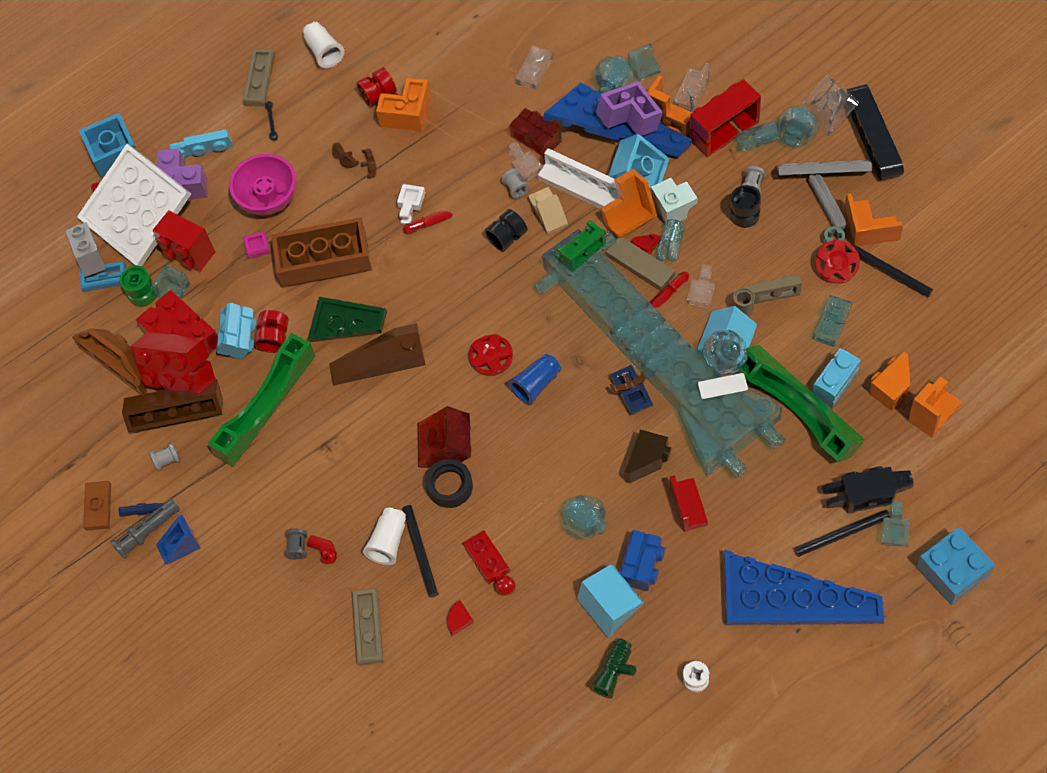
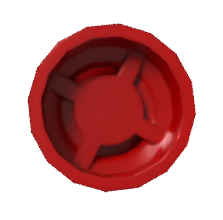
M384 67L373 72L371 78L366 76L356 82L362 98L369 107L379 102L381 93L392 95L397 92L392 77Z
M276 310L260 312L254 346L264 352L277 353L286 340L285 333L288 328V316Z

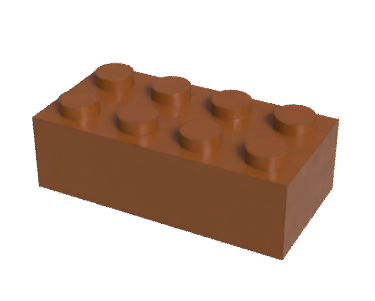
M362 217L271 234L276 274L282 287L372 270Z

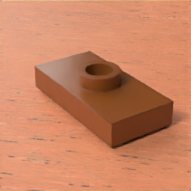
M109 481L85 483L83 528L86 531L110 528L111 483Z

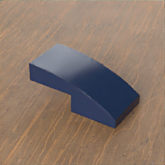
M632 365L610 374L609 377L614 386L625 383L622 376L624 374L628 375L630 381L638 377ZM643 383L619 394L631 415L653 406Z

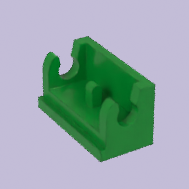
M591 220L586 223L585 230L564 248L559 246L555 249L557 251L555 258L572 272L606 244V231Z

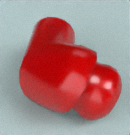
M314 535L309 537L308 547L320 551L322 557L320 559L324 564H333L337 559V552L333 542Z

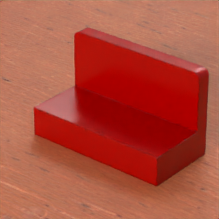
M675 475L670 476V489L684 532L708 526L706 513L694 478L677 482Z

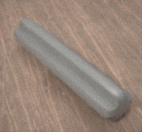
M811 174L809 176V183L832 225L844 230L847 227V221L821 174Z

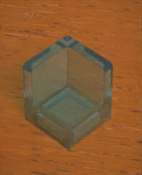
M652 44L628 52L629 68L637 81L644 80L661 72V68L654 58V47Z
M166 264L151 287L158 298H161L169 290H172L181 298L190 286V282L184 272Z

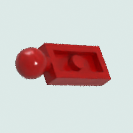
M485 530L463 542L465 549L488 584L496 581L495 587L500 595H511L516 585L510 576H505L510 573V568Z

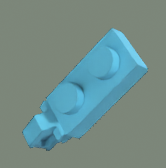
M225 129L186 137L183 142L169 144L170 149L179 148L183 158L191 155L201 156L211 151H224L227 148H232L233 143L228 131Z

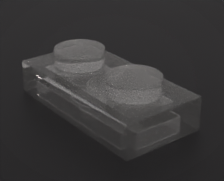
M532 46L515 77V83L536 90L553 58V53Z

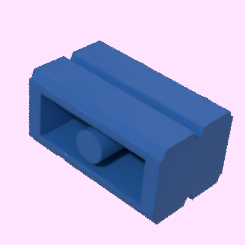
M632 530L620 574L631 587L649 591L650 585L656 584L659 570L655 569L657 561L662 562L665 553V547L662 546V538Z

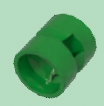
M135 265L128 267L121 273L120 284L131 304L137 307H145L152 304L157 297V288L147 270L142 266Z

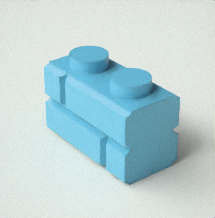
M227 303L220 311L216 349L218 354L243 359L252 351L254 339H251V332L254 331L256 326V319L253 318V309Z
M839 349L834 355V359L829 362L814 383L813 393L827 406L833 408L859 372L861 360L849 352Z

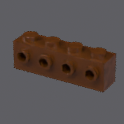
M216 379L200 394L162 390L124 398L122 415L129 433L222 414L223 397L218 380Z

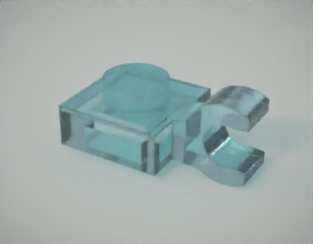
M893 501L890 518L883 519L882 545L908 547L910 520L902 519L903 502Z

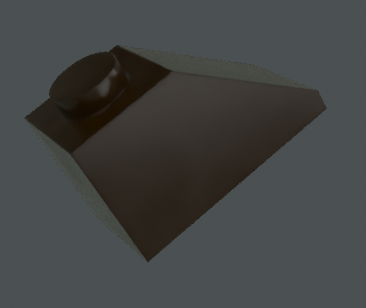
M640 429L625 470V482L632 483L660 470L664 461L668 462L672 447H669L668 437Z

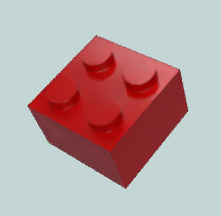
M170 210L165 213L152 230L157 239V244L162 249L163 256L168 260L180 262L188 270L194 269L200 273L215 254L205 228Z

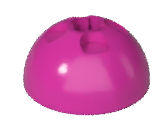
M274 154L255 155L241 162L233 171L229 182L230 193L234 201L245 211L255 215H271L285 208L293 198L296 189V175L291 164L280 156Z

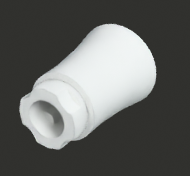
M318 22L307 24L304 27L305 41L314 53L319 66L331 68L337 65L344 56V47Z
M391 507L384 509L370 540L363 549V554L368 559L382 565H394L396 563L399 543L405 528L406 514Z

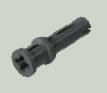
M170 498L135 527H128L125 534L116 541L112 540L110 543L120 556L125 559L129 551L137 545L141 546L145 541L144 538L179 512L180 508Z

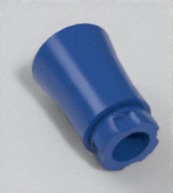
M546 353L541 358L536 359L521 373L508 381L509 387L519 400L527 405H532L545 387L556 378V374L561 371V366L555 357Z

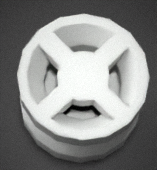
M693 661L684 668L683 682L689 691L701 692L709 684V670L702 662Z

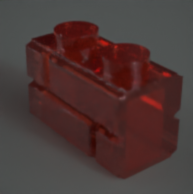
M524 108L509 126L511 137L545 157L544 153L547 149H555L562 140L559 125L553 121L543 120L542 115L535 110L532 112Z

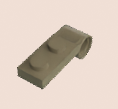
M784 276L773 281L763 280L753 284V286L739 288L734 292L733 306H736L749 317L754 311V304L799 296L802 285L800 276ZM741 301H746V302H748V303H747V304H741V303H739V302H741Z

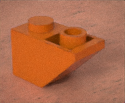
M905 351L899 357L894 356L886 365L887 368L882 373L880 371L877 372L870 380L869 394L891 412L908 396L910 389L908 354Z

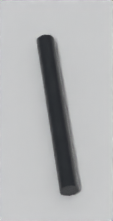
M851 243L858 252L859 258L927 297L933 292L931 287Z
M407 505L402 509L406 514V523L428 596L430 598L436 597L438 595L437 587L411 505Z
M883 510L795 547V553L798 557L884 522L890 519L889 512Z

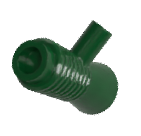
M619 638L617 642L612 644L601 671L589 685L593 692L611 699L614 695L618 676L621 674L634 676L636 674V667L626 664L632 653L631 643Z

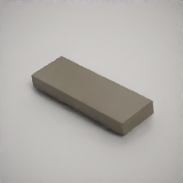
M253 49L242 100L244 106L265 107L275 58L274 50Z
M623 237L617 238L606 251L607 257L660 291L675 276V270Z
M378 589L352 591L357 664L362 666L384 663Z

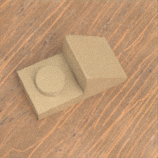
M549 187L528 195L529 202L547 235L568 226L557 195L552 194Z

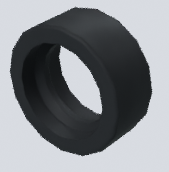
M440 460L427 471L425 478L426 489L431 500L438 506L445 508L458 507L471 496L473 490L471 473L467 466L459 460ZM447 472L459 473L464 482L460 491L452 495L440 494L435 488L436 479Z

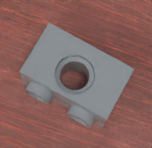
M87 222L65 230L84 277L106 269Z

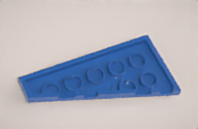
M581 82L545 111L543 120L549 122L552 119L563 121L562 125L571 127L572 124L581 126L585 132L619 140L620 137L626 139L636 135L627 121L607 128L596 113L600 94L602 93ZM659 123L657 131L642 136L662 153L680 157L689 149L692 139L666 127L662 123Z
M724 550L727 625L884 623L883 599L881 595L854 587L847 588L834 584V581L820 580L811 577L810 574L776 564L769 565L756 561L755 558L749 556L742 557L733 554L732 551Z

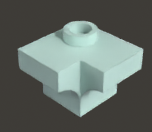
M669 178L651 186V193L656 202V210L667 227L686 219L690 208L698 203V198L687 181L676 186L672 178Z

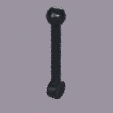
M267 101L265 108L268 110L271 130L269 138L271 141H276L278 134L275 132L273 121V103Z

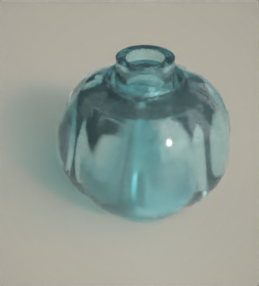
M616 55L615 57L603 58L598 62L594 71V80L600 88V93L603 94L634 82V71L626 58Z
M804 107L787 108L779 115L776 121L779 139L791 147L807 146L818 134L816 116Z
M733 330L715 331L703 344L704 363L717 375L737 373L748 359L746 342Z
M578 495L575 500L570 498L561 512V515L565 517L563 526L566 532L576 539H590L597 533L602 535L608 525V522L605 520L606 510L604 504L593 495Z

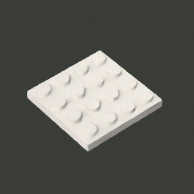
M126 144L77 218L83 223L87 222L94 232L133 264L143 266L157 245V239L152 231L168 210L178 214L192 193L132 146Z

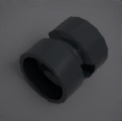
M749 185L739 186L732 192L730 218L735 225L748 228L759 221L760 192Z
M507 209L499 216V222H492L484 230L490 243L501 252L507 250L514 243L513 239L518 240L528 231L524 220L512 209Z

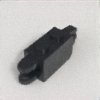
M877 466L867 472H849L841 478V481L822 486L823 494L841 492V496H836L826 501L827 507L846 506L847 513L849 514L892 505L896 494L913 488L914 481L910 470L892 471L891 466L886 468Z

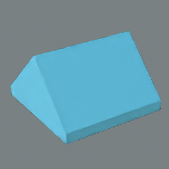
M736 306L714 310L711 312L697 353L734 364L746 347H750L757 323Z
M613 565L607 566L584 580L577 600L607 637H611L644 603Z

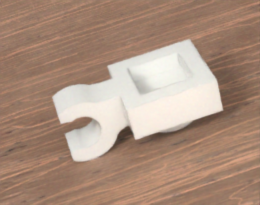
M402 185L397 200L398 207L401 208L399 215L402 217L401 224L411 223L413 210L420 211L425 196L424 187Z

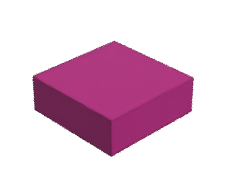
M265 231L243 237L248 259L271 254Z

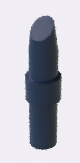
M139 503L137 505L119 507V516L147 515V513H153L164 503Z

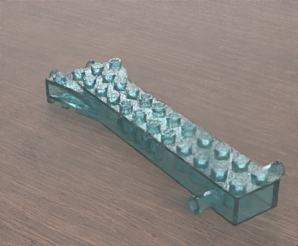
M579 229L542 254L544 270L548 274L534 283L538 292L541 291L540 294L544 295L559 284L640 372H644L645 377L678 411L687 434L693 442L695 452L704 467L706 477L722 464L736 478L741 477L739 473L741 472L743 475L748 470V467L736 454L760 435L764 437L773 449L778 448L777 444L781 446L786 438L773 426L781 420L782 406L772 402L769 397H763L748 389L706 399L701 398L698 382L720 378L721 376L602 254L603 251L616 243V239L610 231H606V244L574 272L570 271L555 258V253L557 252L555 249L559 246L564 248L581 233Z

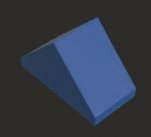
M179 515L156 544L165 564H171L201 548L192 528L183 515Z

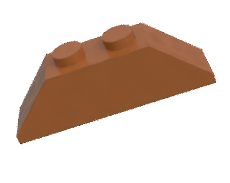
M90 328L76 333L72 337L79 349L140 395L147 394V387L143 386L131 347L123 336L119 333L114 335L107 329Z

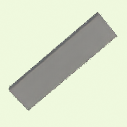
M869 160L786 163L777 165V173L779 175L872 171V163Z

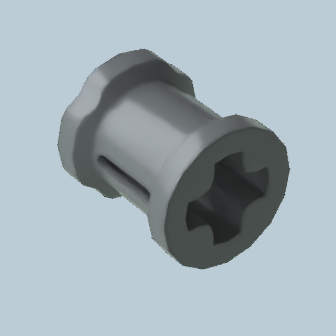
M303 529L287 530L285 532L287 550L284 556L293 560L306 558L307 552L304 550L307 531Z

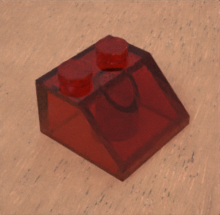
M446 406L417 423L418 467L429 468L436 462L444 459H455L463 462L471 458L470 413Z

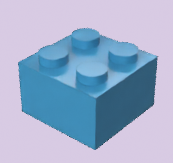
M120 113L79 130L101 177L106 175L126 144L136 149Z
M958 527L921 555L917 568L952 606L991 575L995 564Z

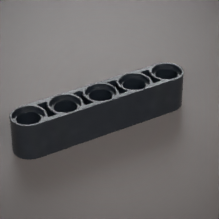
M864 84L844 90L843 96L846 107L878 179L882 181L903 175L904 167L901 157L868 85Z

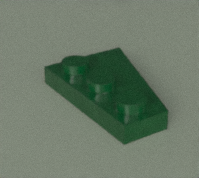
M319 296L307 340L309 342H318L382 333L387 310L386 308Z

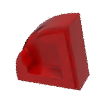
M657 234L636 236L630 242L651 255L661 242V236Z
M461 600L456 602L449 612L448 626L452 636L474 623Z

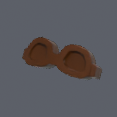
M339 142L333 143L332 154L334 158H340V162L344 167L348 168L358 165L359 161L352 157L351 151L344 152Z
M368 148L362 150V153L366 154L368 161L361 162L360 164L361 167L369 165V174L367 175L369 179L376 176L377 170L373 153Z
M642 371L640 376L630 381L628 375L624 374L622 376L625 383L615 386L610 384L613 393L621 394L642 384L646 377Z

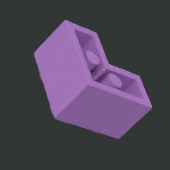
M639 81L600 94L596 110L597 115L607 128L627 121L633 131L641 136L657 131L662 116V111Z
M179 148L157 151V167L192 193L188 199L207 197V177L201 164L186 166Z

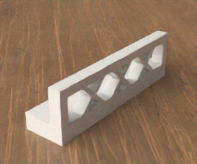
M547 149L544 153L546 164L538 174L539 181L599 209L619 198L617 190L614 189L616 188L614 178L551 149Z

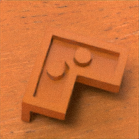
M658 75L647 93L662 111L659 123L687 136L691 129L690 114L692 112L670 103V96L663 91V77Z
M407 78L402 96L381 93L376 109L380 127L423 131L431 99L428 80Z
M634 169L614 179L619 198L600 208L605 226L618 238L657 216L649 183Z
M852 193L846 195L845 212L854 245L862 246L900 240L903 225L902 222L897 221L896 216L873 219L868 200L854 202Z
M941 376L933 385L928 382L914 398L908 422L931 438L934 437L961 404L959 399L946 391L948 381Z

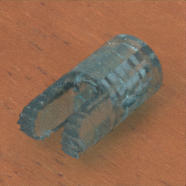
M772 120L769 123L740 132L734 139L740 144V148L746 151L780 139L778 128Z
M675 219L666 220L656 255L657 260L664 261L668 249H670L668 253L669 259L671 261L677 260L685 230L684 223Z

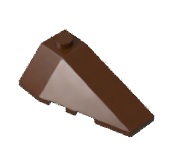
M417 323L393 328L329 363L333 385L425 366Z

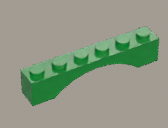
M291 332L277 351L271 369L254 397L235 417L222 424L209 441L208 446L215 457L234 467L316 355L310 342Z
M760 345L746 347L734 363L733 367L739 373H744L745 378L749 382L771 393L790 407L812 430L820 446L836 461L840 462L852 458L865 439Z

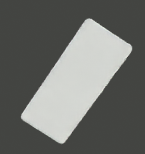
M744 373L698 382L702 399L748 390Z

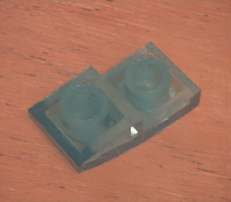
M829 295L812 340L835 347L848 317L852 302Z

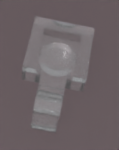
M516 141L508 145V148L511 150L509 154L515 160L512 162V168L519 170L520 177L524 182L539 174L543 166L530 151L524 154Z
M703 264L699 281L692 279L687 304L710 309L715 291V284L709 283L712 275V266Z

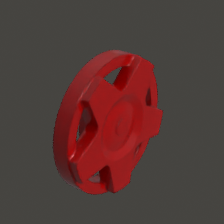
M832 240L820 247L815 257V267L818 274L825 281L833 284H842L851 280L856 275L860 265L858 252L850 243L844 240ZM833 245V248H832L831 251H829V250H824L825 248H827V247ZM845 247L848 248L851 252H846ZM819 260L825 263L823 270L820 267ZM855 264L854 271L851 273L849 266ZM835 274H838L842 279H833L830 277H832Z
M501 335L483 336L475 340L469 350L470 364L475 371L482 375H498L507 370L513 361L512 346ZM475 351L478 355L473 359V354ZM507 359L506 363L501 366V360ZM487 365L491 370L482 369L481 367Z

